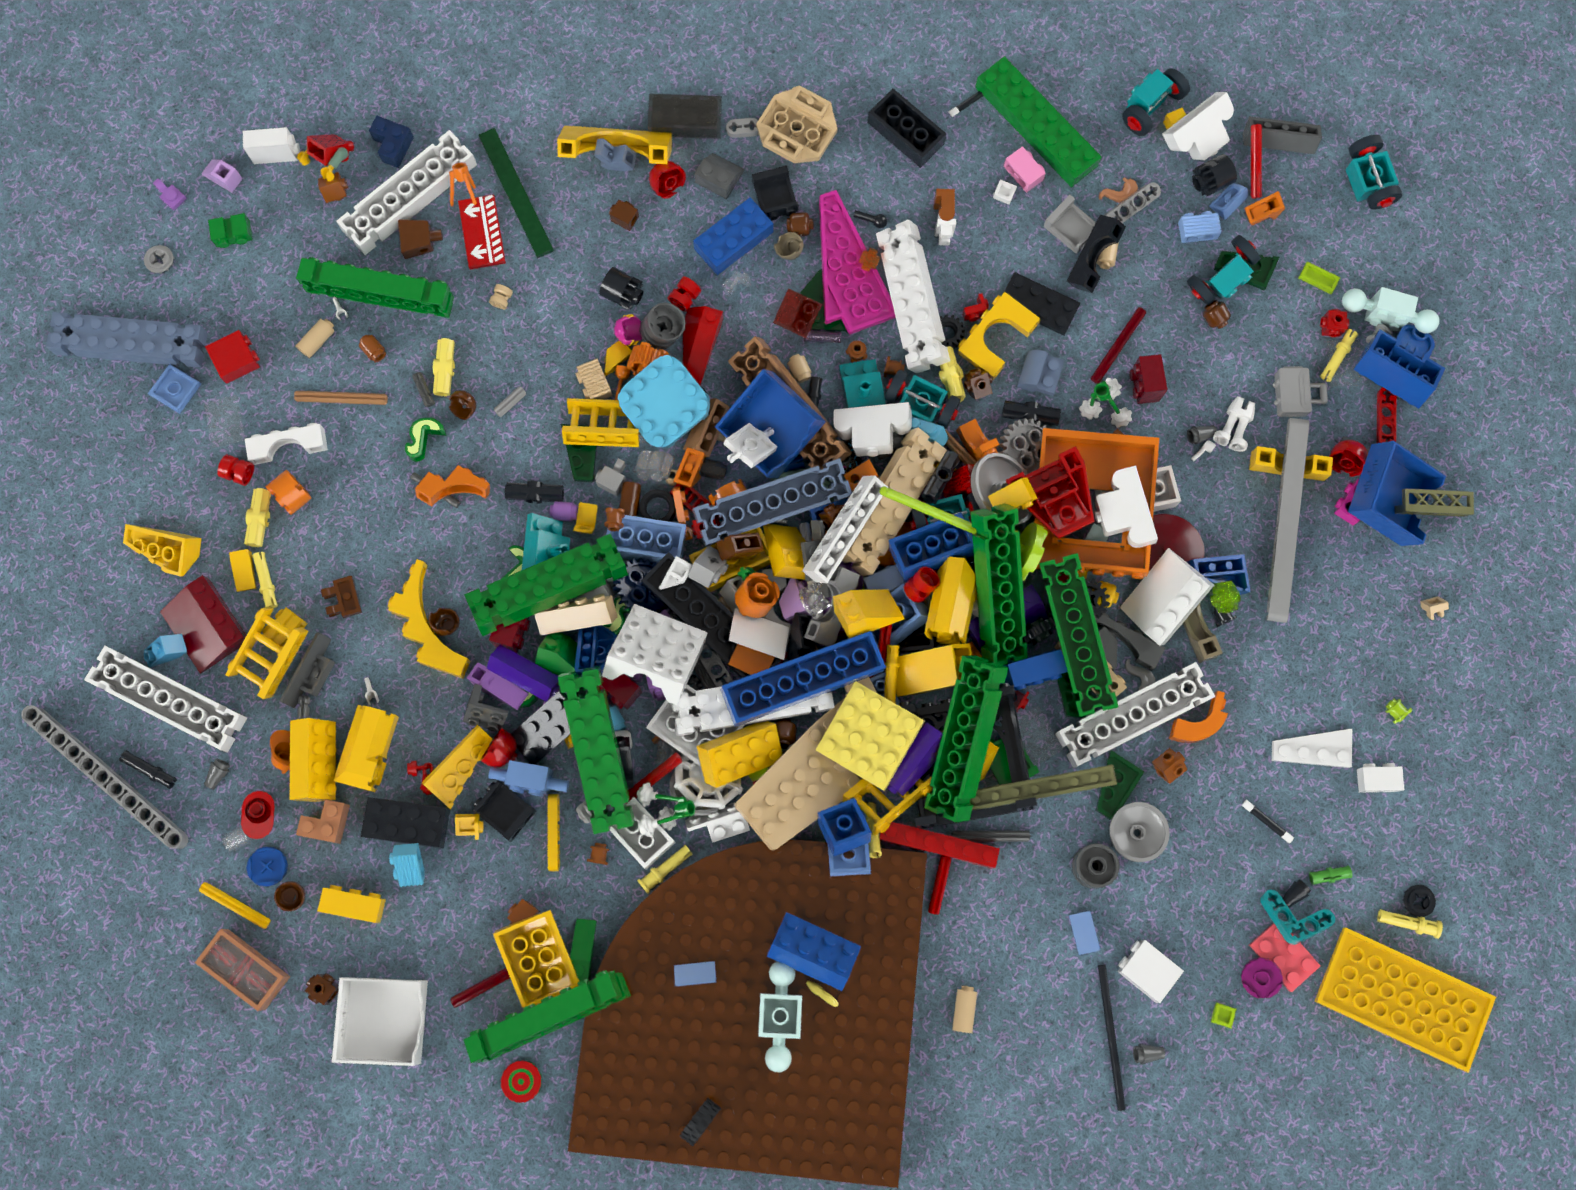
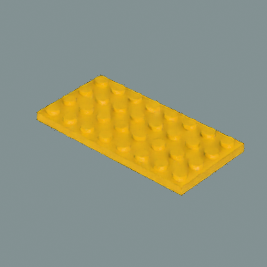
M1343 927L1314 1002L1469 1073L1496 996Z

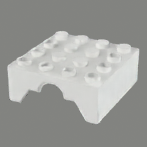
M634 604L607 655L602 676L613 680L622 674L631 677L637 673L645 674L651 678L652 685L662 689L667 702L677 705L702 652L708 632Z
M340 978L332 1063L405 1066L421 1064L428 980Z

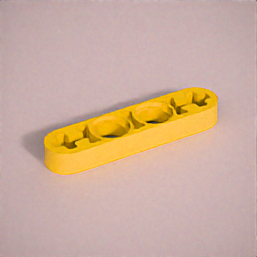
M548 794L549 872L559 871L560 844H558V841H560V825H558V821H560L559 794Z

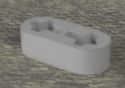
M755 118L730 120L726 124V132L732 138L756 136L759 134L756 127L758 120ZM751 124H754V130L750 129ZM732 126H736L735 132H733Z

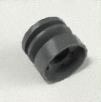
M659 303L652 307L640 323L639 331L643 341L651 344V347L654 349H667L681 336L686 322L683 313L675 305Z

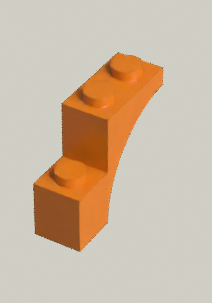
M458 465L445 481L441 476L428 472L416 486L415 491L418 499L432 507L440 499L455 493H472L486 499L490 494V484L486 479L474 475L468 468H462Z

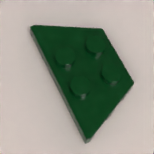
M820 269L799 293L796 301L811 331L847 332L841 319L825 324L822 269Z

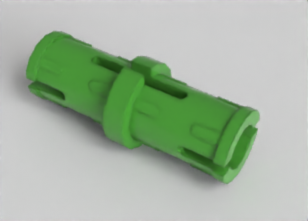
M1349 865L1333 869L1332 867H1327L1326 870L1309 872L1312 885L1324 882L1335 883L1336 880L1353 877Z

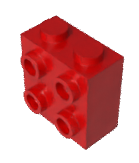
M240 330L205 346L220 378L226 384L260 368L257 362L260 358L256 351L251 350L249 346L252 344L247 334L243 335Z

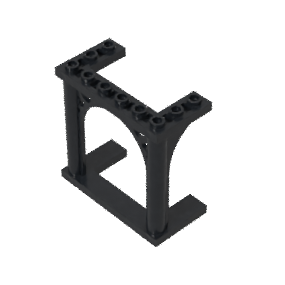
M1003 683L999 685L1002 695L995 718L996 722L1000 716L1002 717V720H1000L1002 726H996L994 722L993 729L1000 735L1004 743L1012 783L1030 780L1014 702L1016 701L1014 685L1010 686L1009 683ZM951 699L940 701L941 704L937 705L924 703L921 704V708H917L910 701L901 702L899 706L921 719L927 718L932 720L935 725L934 728L939 730L946 723ZM940 715H943L944 720L938 722L933 716L941 717ZM929 769L920 778L924 782L930 778ZM923 795L917 800L920 818H915V823L919 829L955 823L943 816L938 817L936 813L925 809L927 796ZM1036 797L1016 800L1014 804L972 811L969 821L1037 809Z

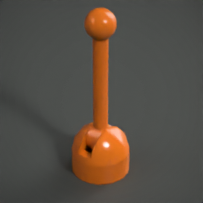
M616 366L615 375L619 382L615 400H618L623 380H626L630 375L631 370H628L626 366Z

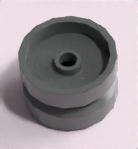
M1090 844L1079 849L1071 863L1075 880L1089 889L1103 888L1112 884L1120 870L1116 853L1110 847L1103 844ZM1092 863L1097 865L1096 870H1093Z

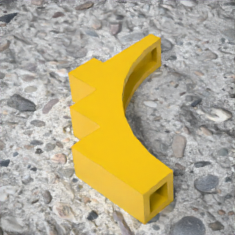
M417 559L410 568L409 580L403 585V594L395 592L394 596L389 599L388 610L392 614L409 619L403 625L402 636L408 640L423 644V647H420L417 651L416 658H418V663L464 679L471 661L445 646L432 631L428 623L422 597L423 580L428 565L424 561Z

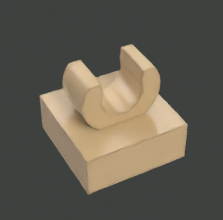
M1439 596L1420 601L1422 609L1427 611V617L1431 620H1434V613L1437 612L1438 616L1442 618L1444 617V610L1449 609L1448 602Z

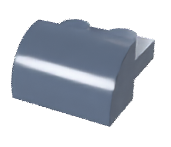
M1029 351L1026 355L1017 387L1030 392L1038 391L1053 396L1065 360L1047 355L1048 352Z

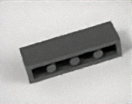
M1250 116L1242 133L1243 145L1251 147V125L1261 124L1262 148L1304 154H1315L1322 139L1321 125Z

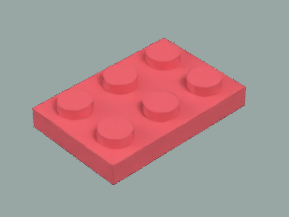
M1274 923L1249 944L1259 957L1268 958L1278 965L1283 976L1282 984L1289 992H1293L1321 966L1301 943L1296 945L1289 944Z

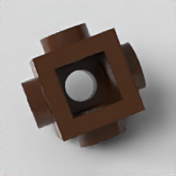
M975 368L964 375L966 380L964 381V387L975 400L993 394L990 385L992 378L983 369Z
M829 504L823 508V512L818 514L823 521L826 531L829 530L844 505Z
M328 973L313 975L306 984L308 987L305 992L309 994L308 998L316 1004L320 1002L322 1005H329L339 989V986L334 983L335 978Z

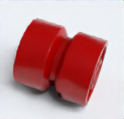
M683 276L676 285L677 289H673L667 298L671 304L681 311L687 312L693 304L692 300H695L702 290L693 280Z
M226 454L219 463L217 473L223 479L233 480L237 484L246 486L254 473V464Z
M923 566L905 583V594L912 601L921 603L940 585V578L932 568Z

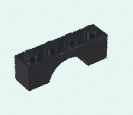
M1100 215L1069 274L1067 282L1076 289L1093 293L1101 278L1096 270L1097 259L1108 246L1118 244L1126 226L1117 218Z

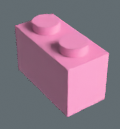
M1023 146L1005 159L1004 168L1026 193L1043 181L1046 174L1043 166L1038 164L1033 159V155L1028 150L1026 151Z

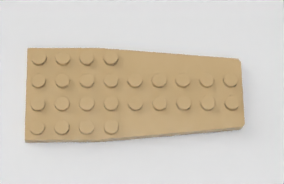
M846 697L834 706L835 708L830 709L818 719L735 803V808L770 850H776L816 821L818 812L843 801V794L863 779L816 751L817 746Z

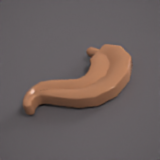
M1124 177L1123 181L1125 184L1122 191L1103 189L1100 192L1099 199L1102 200V197H1107L1121 203L1138 190L1137 183L1131 178L1128 180Z

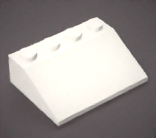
M1168 548L1149 571L1147 577L1143 578L1120 608L1159 646L1165 645L1213 588L1214 584Z
M686 685L683 693L687 692L688 697H692L696 690ZM665 700L646 728L701 767L697 751L698 745L739 730L744 725L700 732V728H695L693 734L677 736L674 720L679 718L678 712L673 713L671 703ZM694 708L689 711V714H693L694 717H697L696 715L699 713Z

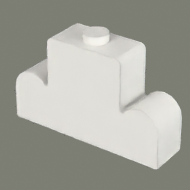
M1215 92L1162 133L1169 149L1172 151H1189L1191 158L1194 160H1206L1217 154L1218 150L1230 140L1222 123V120L1230 119L1234 112L1228 93Z
M909 402L835 409L834 427L841 439L849 440L852 438V447L858 457H875L881 454L893 453V432L904 435L911 430L912 411Z
M1132 466L1120 469L1114 473L1111 480V487L1114 491L1100 494L1096 497V521L1101 523L1105 536L1129 531L1127 541L1132 547L1140 548L1155 544L1158 537L1137 468Z

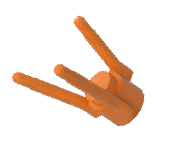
M466 163L454 164L452 171H449L450 206L454 205V178L458 182L465 181L472 202L476 205L477 202L472 188L475 189L476 186Z

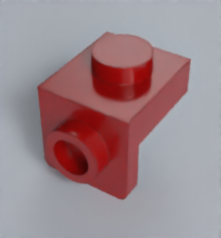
M982 293L978 294L977 305L964 307L962 313L964 321H977L989 309L988 300L984 299Z

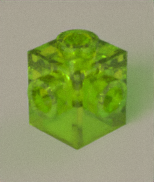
M1226 581L1214 583L1213 595H1210V601L1219 613H1230L1231 611L1238 610V602L1241 601V597L1234 583Z

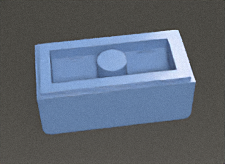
M1237 183L1229 185L1209 207L1226 220L1249 197L1247 187Z
M1085 911L1068 915L1078 954L1082 955L1100 951L1091 912Z
M715 961L674 965L675 986L717 982Z

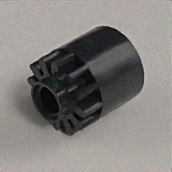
M1221 154L1192 170L1194 173L1192 182L1195 189L1201 192L1203 196L1206 195V197L1235 183L1237 180L1236 168L1232 160L1225 154Z
M612 267L602 281L599 294L629 310L633 305H638L643 297L644 291L641 289L643 281Z

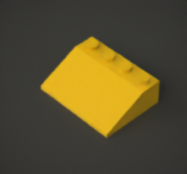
M551 910L512 923L493 933L522 1008L531 1004L542 1003L541 999L551 995L556 997L560 995L559 991L568 987L573 989L578 986L577 983L580 981Z

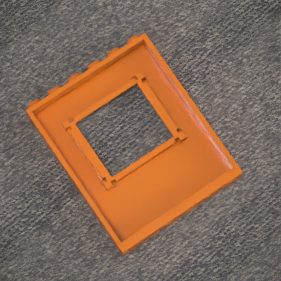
M1043 428L1039 468L1058 460V454L1076 446L1085 462L1089 489L1114 491L1111 487L1114 473L1120 469L1136 466L1153 520L1160 438ZM1034 517V523L1042 525L1048 532L1042 544L1045 550L1039 563L1055 559L1056 564L1063 562L1062 557L1078 553L1082 570L1078 571L1080 574L1089 571L1094 575L1111 573L1114 577H1124V575H1132L1134 579L1147 577L1151 545L1140 548L1132 547L1127 541L1129 531L1122 532L1121 543L1070 538L1058 539ZM1038 564L1036 569L1041 570L1040 564Z

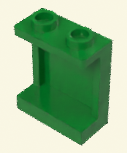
M991 739L990 742L999 747L990 769L999 785L1012 783L1004 743L1002 739L996 742ZM1024 749L1030 778L1040 771L1036 765H1033Z

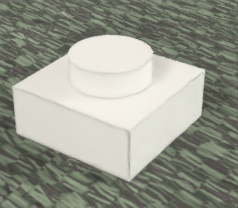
M1000 180L993 198L1010 205L1017 186Z

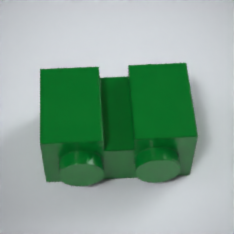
M245 213L231 215L227 219L220 217L208 220L210 238L216 247L226 248L236 243L243 245L247 241L253 240L250 220Z

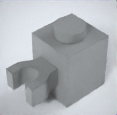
M618 458L613 469L604 466L602 470L600 469L595 477L597 486L618 496L623 482H626L625 476L621 474L626 467L625 461Z

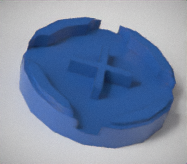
M262 847L249 857L246 869L248 877L255 884L269 887L276 885L284 878L287 873L288 863L282 851L274 847Z

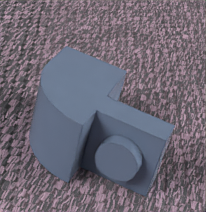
M603 138L597 139L594 156L601 161L600 166L617 171L634 170L636 152L627 145L614 147Z

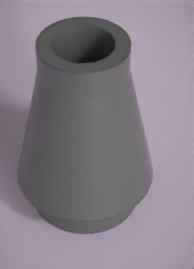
M1214 425L1192 426L1191 429L1187 430L1188 441L1191 444H1199L1213 437L1217 429Z
M216 758L210 764L204 785L210 789H215L229 772L230 765Z
M1138 1044V1046L1133 1048V1057L1136 1063L1143 1065L1164 1059L1165 1050L1164 1047Z

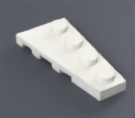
M1352 729L1272 741V761L1351 768Z

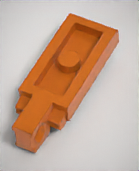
M680 486L673 487L672 492L678 523L686 524L685 540L693 539L692 528L686 523V521H690L688 509L684 510L683 503L686 502L684 491L680 492Z

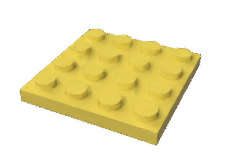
M855 681L817 746L816 751L885 791L925 721Z

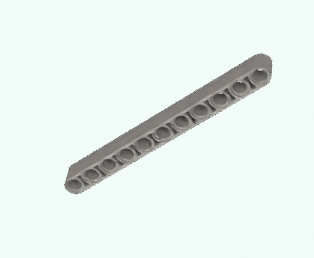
M1289 418L1287 423L1268 592L1267 621L1287 623L1289 616L1309 433V420Z
M33 705L26 706L23 709L22 719L167 847L182 849L188 844V836L49 713ZM36 711L37 716L36 718L32 719V715ZM48 724H51V728L47 732L46 727ZM65 736L64 743L60 744L61 737ZM79 748V754L75 757L74 751ZM93 760V766L89 769L88 764ZM107 772L108 777L103 782L102 777ZM121 785L122 791L117 794V787ZM135 797L136 804L132 807L131 800ZM150 810L151 815L148 819H146L145 813L146 811ZM164 822L165 829L160 832L159 826ZM178 835L180 839L179 842L175 845L173 840L174 837Z

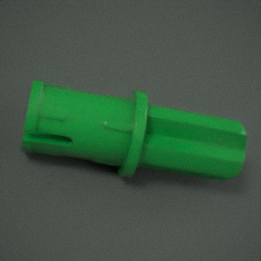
M741 567L740 572L737 574L744 581L750 574L757 572L750 567Z

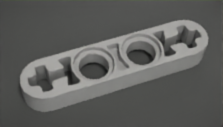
M1153 182L1144 185L1104 214V216L1116 217L1121 223L1125 222L1159 197L1161 193L1160 186ZM1150 188L1154 189L1152 194L1147 196L1144 195L1150 191ZM1136 196L1141 199L1140 206L1134 204ZM1122 206L1127 209V215L1125 217L1121 216L1120 214V208Z
M704 645L702 651L704 649L711 650L707 645ZM713 651L709 659H704L700 654L699 658L716 687L723 686L721 680L719 682H716V680L722 678L725 674L727 677L724 678V681L727 684L734 682L721 659ZM719 665L722 668V672L720 675H713L711 668Z

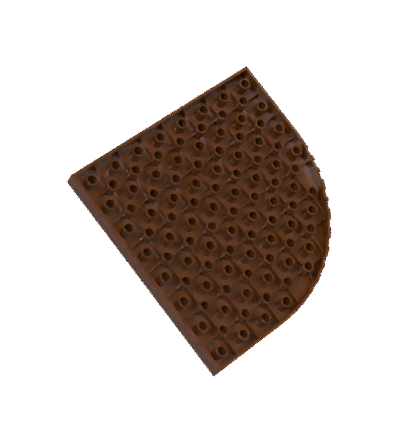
M788 840L776 850H770L763 841L731 847L704 857L680 870L657 887L624 922L608 947L597 971L599 973L605 970L607 972L614 970L615 973H623L631 996L585 1017L568 1152L898 1188L927 853L881 848V857H878V852L877 858L870 857L871 874L830 876L828 844L826 842ZM847 851L843 853V856L851 859L854 857V853ZM787 912L861 946L842 991L795 970V978L788 985L787 995H802L800 1039L785 1038V1047L790 1051L792 1057L791 1064L783 1072H774L767 1067L765 1062L766 1052L773 1046V1037H758L761 993L775 994L776 985L769 977V970L776 961L767 957ZM715 961L717 982L675 986L674 965ZM810 980L819 984L838 1001L839 1005L834 1007L828 1004L821 997L814 994L808 988L806 982ZM709 1098L721 1109L692 1147L680 1137V1134L705 1100Z

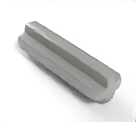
M520 386L517 387L494 408L495 413L502 417L526 395V391Z

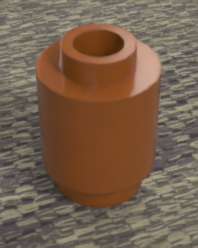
M365 335L360 339L359 348L371 361L377 363L386 356L385 348L374 335Z

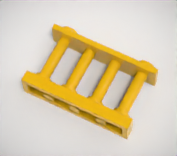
M567 398L568 414H572L570 426L562 427L563 444L639 447V429H634L635 426L629 418L627 428H616L617 416H626L619 405V400ZM580 414L591 415L589 427L578 426ZM598 415L609 416L608 428L597 427Z
M271 607L261 608L256 613L252 627L235 658L228 664V671L225 674L231 677L239 673L258 685L260 691L257 696L262 699L271 698L274 695L309 632L303 627L290 630L270 617L274 610ZM265 624L286 636L287 642L283 647L261 634ZM257 640L278 653L275 663L270 662L252 650ZM247 657L268 669L269 674L265 680L243 667Z
M932 777L925 782L919 779L915 783L918 788L911 794L906 792L904 796L900 795L904 800L897 806L877 786L865 779H861L843 794L842 803L855 798L860 809L875 823L872 834L876 836L879 832H885L892 821L923 795L926 797L928 793L932 792L933 787L930 786ZM867 792L871 793L890 812L880 818L862 800V796Z

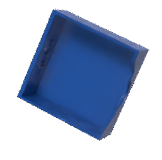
M762 369L717 423L715 428L728 438L748 423L760 431H765L768 427H771L774 430V434L769 436V439L777 446V449L773 454L757 464L756 467L767 478L778 479L826 421L773 371Z
M1395 441L1371 444L1348 512L1400 546L1424 544L1426 534L1419 528L1421 519H1418L1416 515L1395 514V506L1402 505V489L1437 490L1444 485L1446 476ZM1409 494V504H1414L1418 499L1414 494ZM1428 494V495L1424 498L1426 502L1428 501V498H1429V495H1430V494Z

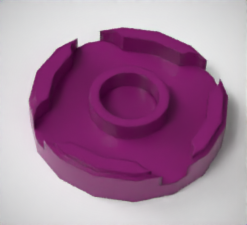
M1254 958L1247 962L1242 969L1241 979L1243 987L1255 998H1271L1282 987L1283 976L1281 969L1268 958Z

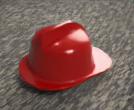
M254 791L247 795L243 801L241 827L245 835L250 838H264L273 828L275 805L273 798L267 792Z

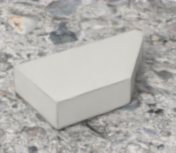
M676 556L659 589L662 590L684 583L692 568V564Z

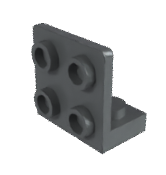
M474 684L463 722L471 726L478 725L490 731H499L505 723L508 711L481 704L484 696L481 693L482 686Z

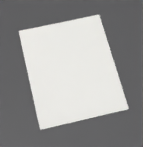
M735 608L729 641L784 660L789 627L764 618L743 616L739 613V609Z

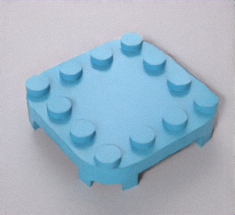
M669 355L661 356L651 362L626 383L618 394L619 405L636 429H639L640 434L649 444L659 448H669L675 445L676 441L709 415L710 398L708 394L705 393L684 364Z

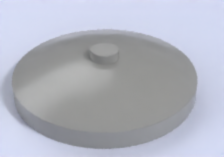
M1002 453L988 454L976 462L971 472V489L980 509L985 508L991 511L992 504L988 496L1008 486L1005 481L1006 479L1021 472H1024L1025 475L1028 474L1021 464L1012 457ZM1022 507L1018 509L1019 524H1015V527L1023 524L1032 516L1027 509L1023 510Z

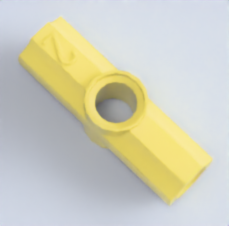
M448 338L438 340L436 359L433 361V374L435 375L433 394L438 396H450L452 376H454L453 368H455V362L453 357L455 342Z
M948 346L950 362L940 365L939 377L948 391V398L953 395L961 399V402L966 397L961 380L964 375L961 367L957 364L953 348Z
M257 488L253 490L251 507L246 512L247 530L244 544L247 546L262 547L265 528L268 527L269 522L267 521L270 519L269 504L271 493L266 489Z

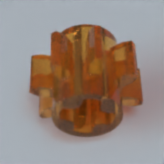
M871 247L869 251L863 250L859 259V263L863 264L861 269L867 272L871 268L876 269L881 258L877 255L878 250Z

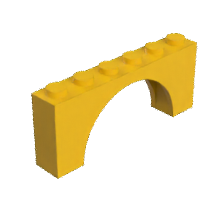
M564 125L557 138L558 157L576 158L584 152L595 150L597 139L601 138L614 147L627 145L634 152L646 156L649 159V163L667 164L672 152V133Z

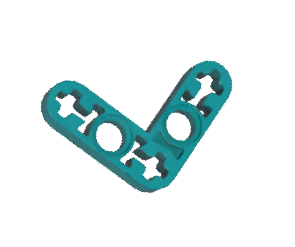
M1267 890L1260 898L1262 906L1289 944L1296 945L1329 929L1335 923L1334 914L1327 909H1322L1297 921L1280 894L1275 890ZM1278 913H1283L1287 917V921L1280 920ZM1321 918L1328 919V921H1323L1320 924L1318 922ZM1305 923L1312 924L1314 931L1307 930ZM1298 930L1301 932L1297 936L1291 935V932L1295 933Z

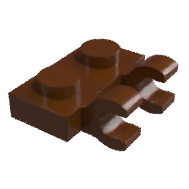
M352 575L333 580L334 586L321 589L322 597L325 600L337 596L339 604L325 608L329 617L341 613L342 617L346 618L362 613Z

